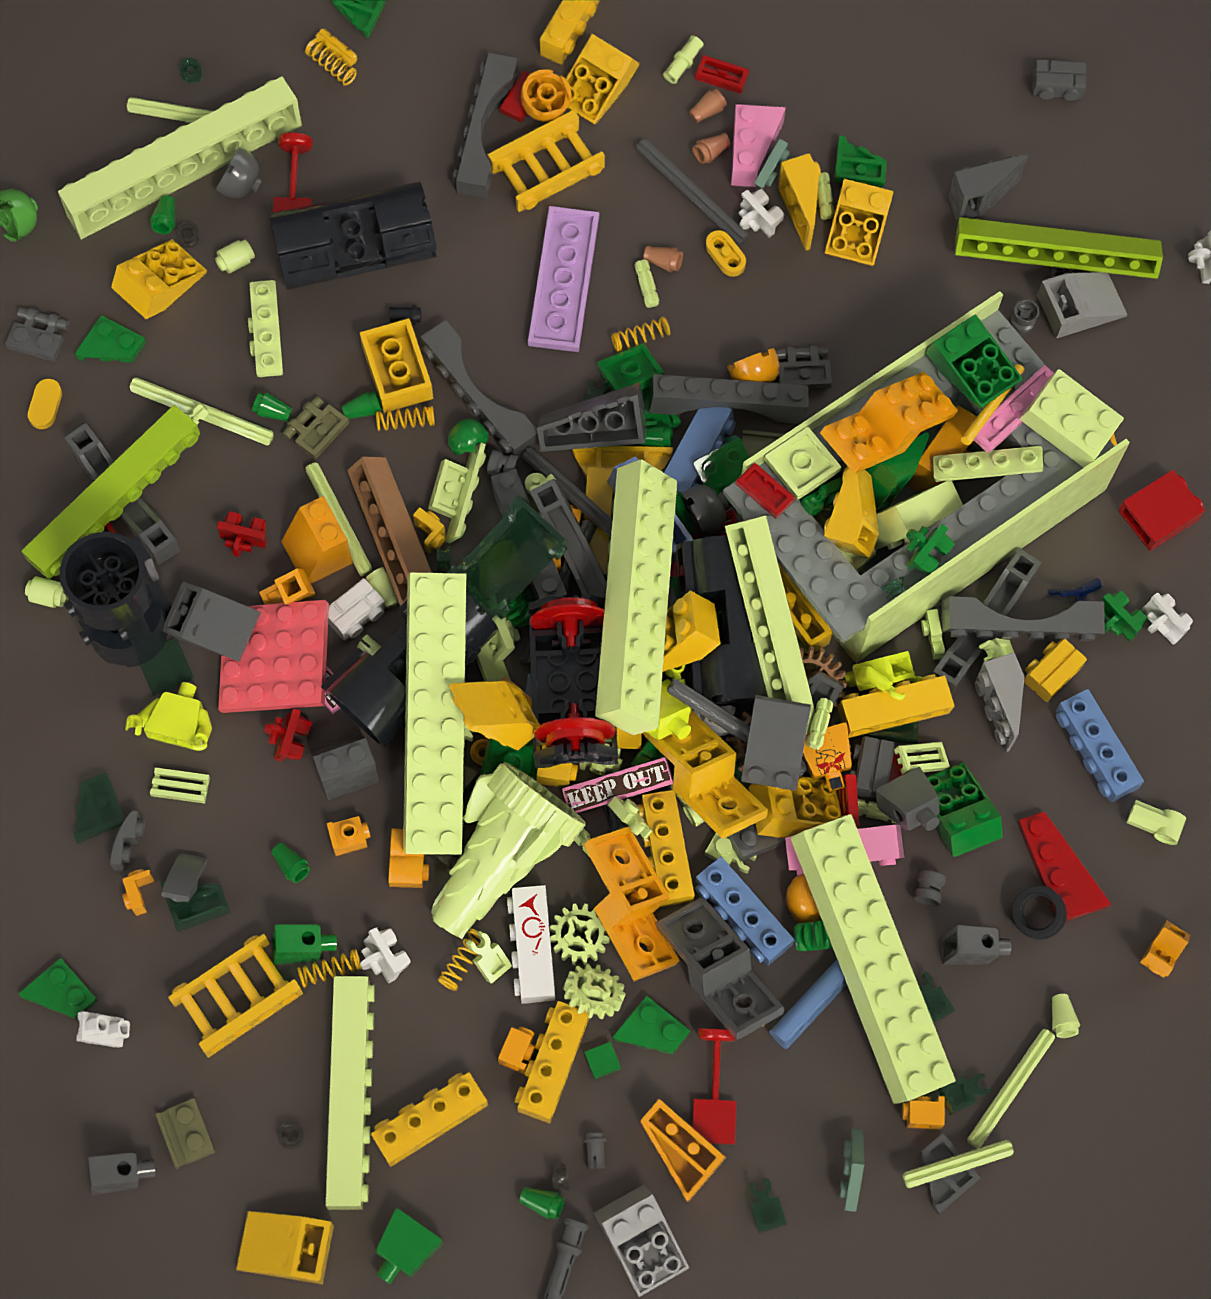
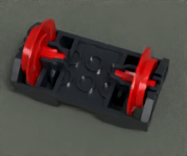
M591 594L582 595L581 598H577V595H574L573 598L561 596V599H557L556 596H547L528 603L532 711L540 724L535 729V737L533 738L535 768H549L565 763L586 762L601 765H618L617 727L595 716L606 598ZM605 742H611L609 746L605 745ZM541 745H546L547 748L542 749Z

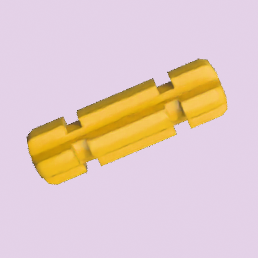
M321 29L316 34V39L318 38L323 42V46L326 45L325 48L329 47V51L331 53L335 52L336 57H341L343 59L342 62L348 63L349 67L356 63V53L350 49L347 50L348 47L336 37L330 36L331 33L326 29Z

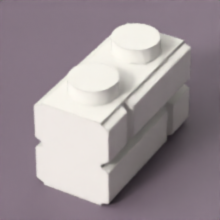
M363 578L329 605L328 624L343 641L349 637L352 639L356 638L363 631L365 624L370 620L375 622L384 614L385 602L377 591Z

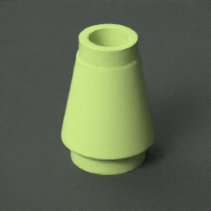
M384 567L373 571L366 577L367 582L383 598L387 609L399 603Z
M1068 994L1053 996L1052 1030L1056 1032V1036L1059 1038L1077 1035L1080 1023Z

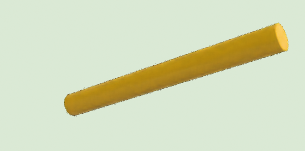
M1016 364L1014 367L1022 375L1024 367ZM1011 388L985 405L962 436L961 441L965 445L972 443Z

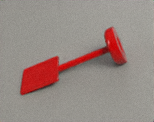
M301 133L281 134L278 137L279 148L292 154L290 197H274L273 213L312 205V198H296L298 154L309 152L313 146V139Z
M698 1029L699 1039L714 1041L711 1100L694 1099L693 1128L709 1143L735 1144L736 1101L719 1100L721 1041L733 1042L736 1039L725 1029Z

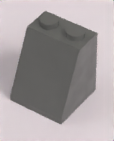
M362 732L310 750L327 800L379 782L372 753Z

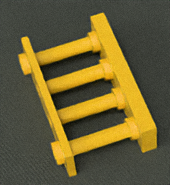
M574 110L488 154L492 174L494 175L500 171L504 172L519 195L516 196V210L518 213L525 209L534 208L538 202L590 175H597L605 168V154L603 151L592 156L576 133L579 130V116ZM568 138L583 161L571 167L555 142ZM547 149L562 172L549 178L533 155L534 153ZM521 160L527 162L540 184L529 190L512 167L513 164Z
M265 934L260 937L255 935L249 938L243 944V948L189 984L185 982L178 985L172 990L173 994L168 997L174 1007L183 1003L203 1034V1041L198 1044L208 1058L303 995L295 979L291 982L285 981L264 951V948L270 945ZM253 955L275 986V992L267 998L259 995L240 966L241 963ZM229 971L251 1002V1008L243 1014L236 1012L216 982L217 979ZM205 987H207L227 1018V1024L219 1030L212 1028L192 997Z

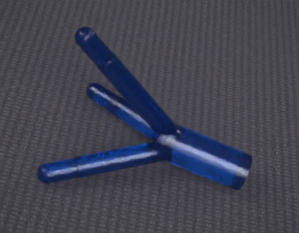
M1096 578L1078 588L1049 590L1048 594L1061 595L1062 597L1077 595L1074 602L1082 601L1084 596L1102 588V583Z

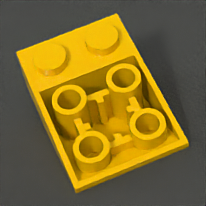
M592 34L566 78L572 94L568 108L596 124L626 88L640 63Z
M844 179L825 254L874 266L894 191Z
M171 239L117 265L111 288L145 319H148L167 309L207 273V270Z
M847 466L843 472L841 490L834 497V509L831 518L827 519L824 526V537L833 542L841 551L870 559L879 535L872 476L866 470L854 474Z
M690 590L667 609L663 672L701 660L720 645L714 603Z
M506 681L452 683L449 685L454 695L452 700L462 711L465 717L463 722L472 732L477 731L488 739L492 738L499 741L503 746H510L516 750L522 748L535 737L534 731L540 724L521 688Z
M800 776L796 791L754 783L749 786V792L768 809L767 817L755 823L758 835L778 838L793 837L803 831L842 817L837 790L829 791L826 780H813L810 777Z
M248 1211L236 1270L323 1284L334 1225L331 1221Z

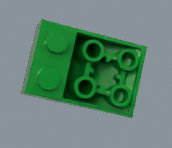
M976 314L934 341L926 351V354L940 373L980 409L1023 380L1022 376Z
M928 432L916 437L905 452L866 469L872 476L876 512L889 506L916 472L929 438Z
M965 762L927 777L939 798L940 813L937 815L939 824L936 829L953 858L1003 838L1001 815Z

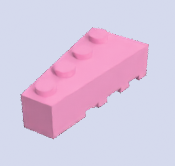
M900 825L857 829L870 862L879 861V866L896 864V859L904 858ZM785 837L789 871L796 870L797 875H800L804 872L790 837Z

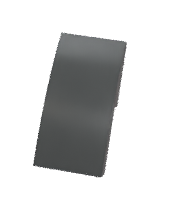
M138 811L130 812L116 836L110 859V865L114 871L126 870V863H130L132 854L131 846L128 845H139L140 836H144L145 820H141L142 818Z
M180 853L169 872L161 896L171 898V900L176 902H189L197 890L198 879L207 867V858Z

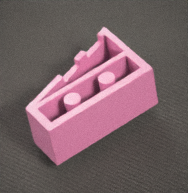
M736 105L731 186L756 187L754 182L764 167L771 149H773L777 135L783 126L786 107Z

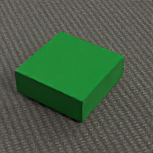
M611 1042L584 1052L594 1080L621 1070Z

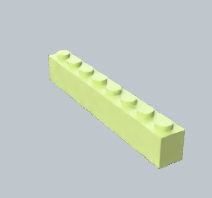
M761 516L727 525L725 528L767 695L770 698L811 704L806 732L808 734L810 733L815 709L766 516Z
M334 976L326 1207L328 1210H363V1202H368L369 1185L364 1184V1173H369L370 1157L365 1155V1144H370L371 1137L370 1126H366V1115H371V1098H366L367 1086H372V1069H367L368 1058H373V1041H368V1031L374 1029V1013H369V1002H374L375 985H370L368 976Z

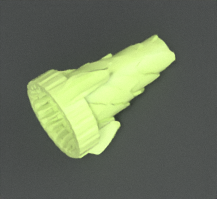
M507 762L499 764L493 774L480 775L467 804L466 814L462 818L467 823L478 821L464 848L463 855L449 872L452 877L434 901L431 911L433 921L439 927L463 939L476 920H481L503 893L507 894L512 886L525 877L535 864L551 856L561 845L569 847L586 825L585 821L555 794Z

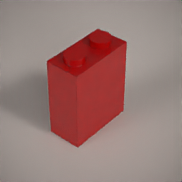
M1173 469L1125 499L1118 512L1150 552L1199 521L1205 509L1201 499L1198 496H1194L1189 490L1186 480Z

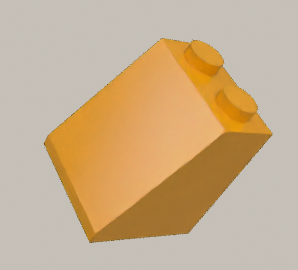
M322 496L299 507L281 541L295 569H304L312 584L353 564L348 540L325 497Z

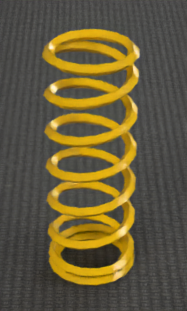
M318 38L311 40L305 49L306 55L312 56L313 60L318 61L320 66H325V70L331 71V75L337 76L338 81H343V85L350 84L356 76V69L350 68L344 78L340 79L339 75L345 72L348 63H344L339 68L338 73L334 74L333 70L341 64L342 58H337L331 69H327V65L334 60L336 53H331L327 57L325 64H321L320 60L327 56L329 47L321 52L319 59H315L314 55L320 52L323 42ZM317 42L316 47L309 53L311 47ZM354 73L352 79L349 82L345 83V81L349 79Z
M661 317L659 324L652 320L650 326L647 323H643L642 329L635 325L634 333L629 328L626 329L625 335L621 331L612 333L611 337L615 350L617 352L622 351L619 333H621L627 347L630 349L628 330L632 334L636 345H639L636 328L639 329L644 342L647 343L645 325L655 341L653 322L658 327L663 338L662 320L664 331L670 336V327L667 319Z
M416 407L414 409L413 422L410 411L406 408L404 423L401 412L397 409L395 424L391 411L388 410L386 425L382 412L377 411V429L380 431L381 417L383 428L387 431L390 416L392 426L396 430L398 415L401 425L405 429L407 426V414L410 424L414 428L416 425V412L421 427L425 425V412L429 425L434 426L433 407L423 408L422 421L419 410Z
M475 929L468 931L470 939L462 940L465 947L457 948L460 956H452L455 964H447V969L450 972H441V976L438 978V981L450 990L456 991L458 985L445 977L444 974L463 981V979L453 972L449 966L468 973V970L462 967L455 958L462 959L471 965L473 964L472 961L461 953L460 949L478 956L477 953L469 950L465 941L470 940L477 946L480 944L470 934L472 933L481 940L477 934L479 931Z
M357 949L350 951L351 966L345 954L341 953L342 969L336 958L332 956L333 973L326 960H322L323 975L318 965L313 962L314 979L307 966H303L304 978L300 967H298L297 970L302 986L304 988L307 987L306 972L311 982L316 985V970L320 978L325 982V966L332 978L336 976L335 964L339 972L344 976V960L351 972L355 970L354 962L358 971L359 969L362 970Z

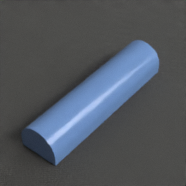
M837 959L769 1031L772 1038L784 1049L789 1048L847 985Z

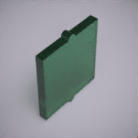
M176 638L165 642L164 646L153 658L140 664L153 696L170 689L176 690L177 686L181 685V682H189L195 679Z

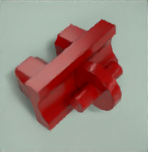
M229 511L224 522H218L217 530L220 531L219 536L222 539H226V547L233 548L234 557H240L242 551L251 553L253 546L266 549L268 543L266 537L267 524L264 519L252 518L250 526L247 528L241 526L243 521L242 515Z
M293 708L291 713L287 714L283 727H281L283 719L279 717L275 718L274 724L265 725L264 732L270 735L269 744L276 745L277 739L280 738L274 760L282 762L285 758L291 760H300L302 758L305 745L292 741L295 733L306 737L310 731L312 721L300 716V710Z

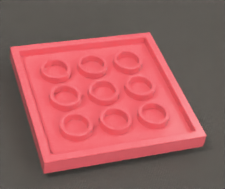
M326 600L293 602L289 605L280 603L248 606L260 611L261 614L240 662L221 656L218 710L222 713L325 706V691L321 686L326 682L329 603Z

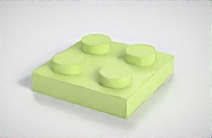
M806 427L764 456V461L797 501L841 471L839 463L809 427Z

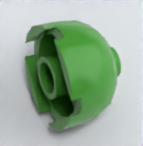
M4 189L0 191V226L2 225L8 232L3 235L10 241H17L27 236L36 226L37 222L36 211L38 207L35 200L18 189Z

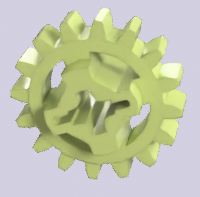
M573 904L571 912L564 907L562 909L563 917L558 915L554 917V921L558 925L550 926V931L555 933V935L550 937V943H557L554 947V952L562 951L561 960L563 961L571 957L572 965L576 964L577 959H581L583 965H586L587 958L589 957L597 961L596 952L604 954L606 948L602 943L608 944L610 938L604 935L607 932L597 917L595 910L593 909L592 912H589L588 904H584L582 910H578L577 905ZM578 917H582V918H586V919H589V920H588V921H583V920H578L577 918H578ZM566 924L569 931L564 935V938H561L562 928ZM575 929L580 933L585 931V941L580 936L575 937ZM598 930L599 937L596 944L593 945L591 936ZM571 948H579L582 949V951H573L571 950Z
M586 964L584 970L577 966L574 972L570 971L563 987V990L566 991L564 998L571 999L570 1007H579V1014L584 1011L588 1012L589 1018H592L593 1014H597L600 1019H603L605 1013L612 1017L614 1011L620 1010L626 994L623 992L624 984L617 983L619 980L618 975L610 976V969L601 971L600 965L592 969L589 964Z

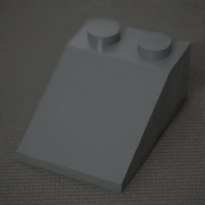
M755 696L742 782L796 791L811 704Z

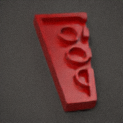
M1046 812L1018 821L1019 828L1042 885L1054 890L1062 897L1066 905V921L1111 906L1110 901ZM1049 900L1052 910L1056 915L1053 902Z

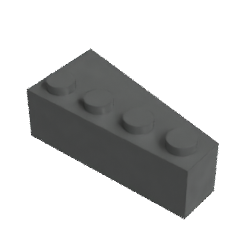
M641 383L541 415L537 426L540 451L644 443L647 427Z

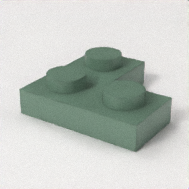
M781 139L778 140L754 182L755 186L763 190L765 185L769 187L772 185L777 176V173L773 171L777 168L778 164L781 165V162L786 161L790 155V151L787 150V142Z
M852 1129L850 1140L845 1139L843 1157H845L843 1173L847 1175V1180H841L840 1198H844L846 1211L856 1212L864 1169L863 1130Z

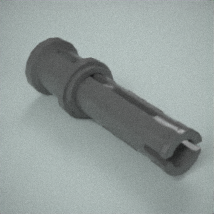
M565 1218L564 1223L566 1226L561 1242H557L556 1250H558L557 1259L543 1299H562L575 1258L581 1255L582 1250L580 1246L585 1231H589L590 1226Z

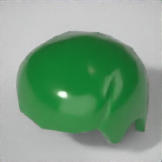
M462 419L449 431L447 443L455 455H461L465 452L474 453L475 445L478 442L485 444L488 441L489 432L475 419Z

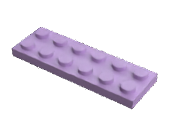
M549 206L528 346L579 352L599 212Z

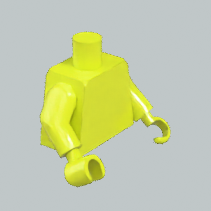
M909 651L853 665V671L847 672L845 675V680L850 688L857 686L859 691L877 687L884 693L889 692L890 696L897 700H903L905 694L896 693V688L892 686L893 683L902 680L916 683L920 682V679L923 678L915 675Z
M685 665L676 667L677 670L673 668L665 671L667 676L677 679L686 685L685 679H681L680 675ZM669 679L662 681L658 728L646 731V733L655 739H662L672 733L679 739H684L691 731L688 720L692 708L667 692V688L671 683Z
M181 682L178 694L164 692L160 698L153 700L137 715L128 716L125 730L127 731L129 728L134 727L136 728L135 735H140L142 727H144V731L150 739L201 751L207 748L212 725L208 712L203 709L201 701L193 699L197 687L187 682Z

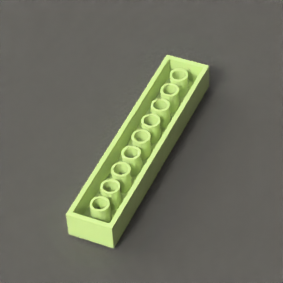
M283 77L270 80L255 91H249L241 98L225 103L214 112L204 114L198 120L188 125L180 126L171 134L159 137L153 143L143 148L135 149L130 155L120 160H114L108 166L98 171L90 172L85 178L75 183L67 184L58 191L69 221L80 239H83L159 200L161 196L168 195L225 166L232 161L239 147L252 152L277 139L281 134L288 133L302 126L297 98Z
M642 459L617 468L595 712L596 717L632 735L657 729L659 723L677 480Z
M408 574L403 853L462 854L464 715L452 700L454 695L449 685L452 683H465L466 574Z
M852 815L841 817L790 837L893 1104L910 1101L955 1082L951 1067Z

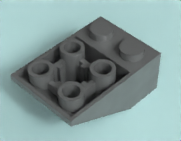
M1027 154L1020 156L1011 155L1004 160L996 162L987 161L980 166L972 168L963 167L956 171L949 190L948 200L957 223L959 217L970 219L981 217L1019 184L1028 158Z
M182 582L164 623L163 632L180 641L240 662L261 612L204 588Z

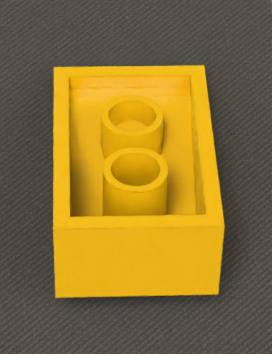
M810 153L781 162L777 187L805 251L811 247L815 226L819 176H821L819 164L817 161L813 162Z

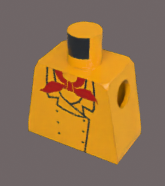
M846 722L827 727L826 734L823 735V745L819 750H814L807 746L806 742L810 733L806 734L802 758L807 764L813 780L825 777L829 791L845 787L841 772L848 771L852 767Z

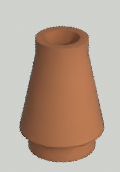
M717 89L709 90L689 111V114L696 123H699L701 120L722 112L723 107L727 103Z
M722 133L718 136L699 140L693 147L694 157L701 164H709L726 148L730 147V139L725 133Z
M647 246L644 252V259L671 273L672 271H679L683 260V252L672 247Z

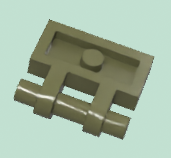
M318 396L311 402H307L302 407L303 411L295 419L292 418L287 423L288 427L282 432V435L287 440H290L295 434L300 435L295 440L296 446L315 460L349 424V419L330 404L321 411L319 408L324 402ZM310 418H315L307 428L304 426Z

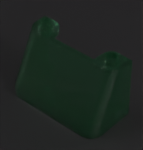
M519 495L510 503L511 509L509 511L511 514L505 512L502 515L501 521L468 556L462 559L465 564L460 563L457 567L453 565L447 572V574H466V592L492 620L498 617L501 620L504 619L511 612L512 607L510 605L553 558L558 560L568 549L565 546L568 540L525 498Z

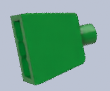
M275 925L272 935L274 965L319 961L321 951L337 950L336 934H321L320 925Z
M397 1208L376 1249V1253L385 1260L376 1275L389 1285L399 1271L411 1278L442 1246V1239Z

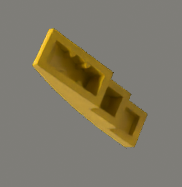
M588 467L586 496L611 517L613 489L607 480L614 468ZM585 515L584 520L592 521ZM597 526L589 545L604 575L607 577V562H609L608 543L610 537Z

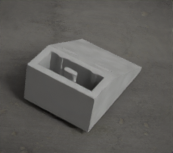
M1108 273L1063 274L1042 281L1037 293V297L1056 339L1127 317L1125 308Z
M1015 653L984 662L975 681L976 692L979 697L983 696L986 703L984 707L986 716L989 721L993 720L995 725L996 740L999 745H1003L1005 752L1010 751L1019 735L1024 687V674Z
M644 1184L594 1212L605 1237L639 1297L689 1269L653 1194Z

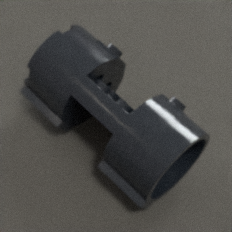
M421 182L269 214L286 290L436 258L437 254L435 251H437L435 234L427 204L424 202L426 197Z
M97 532L86 535L76 541L65 553L60 565L59 574L63 592L68 600L63 604L71 617L77 615L82 630L78 633L86 646L91 644L95 652L110 664L135 667L149 662L165 646L168 634L163 632V628L171 609L166 594L157 582L160 578L152 558L138 536L130 540L113 532Z
M713 536L681 542L676 546L679 599L691 590L714 603L720 637V645L703 659L685 664L686 686L719 707L731 705L736 708H747V706L754 705L756 695L768 697L755 643H751L753 635L728 536Z
M467 592L465 667L475 661L481 649L499 631L492 618L485 611L482 613L481 608ZM407 600L397 609L406 622L373 656L359 648L321 686L325 693L350 719L384 748L405 728Z

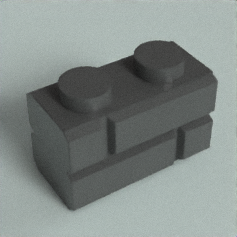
M1036 59L1032 75V95L1040 96L1042 99H1051L1053 97H1063L1068 101H1074L1078 98L1082 99L1086 89V62Z
M865 736L862 738L861 744H855L853 760H857L856 770L851 769L850 775L855 774L858 796L877 800L876 789L889 782L895 748L894 742Z

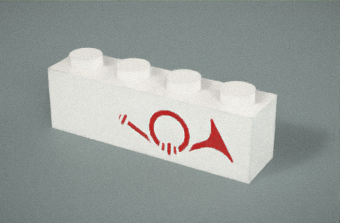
M545 885L512 888L513 897H507L508 914L514 913L515 924H509L511 941H516L517 951L512 952L513 968H519V979H514L515 996H521V1004L555 1001Z

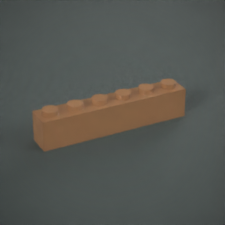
M361 457L347 471L401 606L407 600L408 574L432 572L387 459L384 457Z

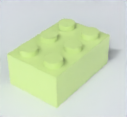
M1058 369L1047 379L1019 419L1084 468L1097 458L1124 418Z
M952 480L921 491L877 513L879 535L875 544L876 550L887 546L889 550L903 544L902 539H904L905 543L910 542L906 536L910 529L919 531L922 526L929 529L963 506Z

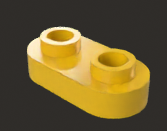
M711 232L706 239L708 254L727 276L735 277L741 275L746 266L745 255L726 232ZM721 245L722 248L717 249L714 246ZM734 263V264H736L737 266H736V267H730L729 264Z

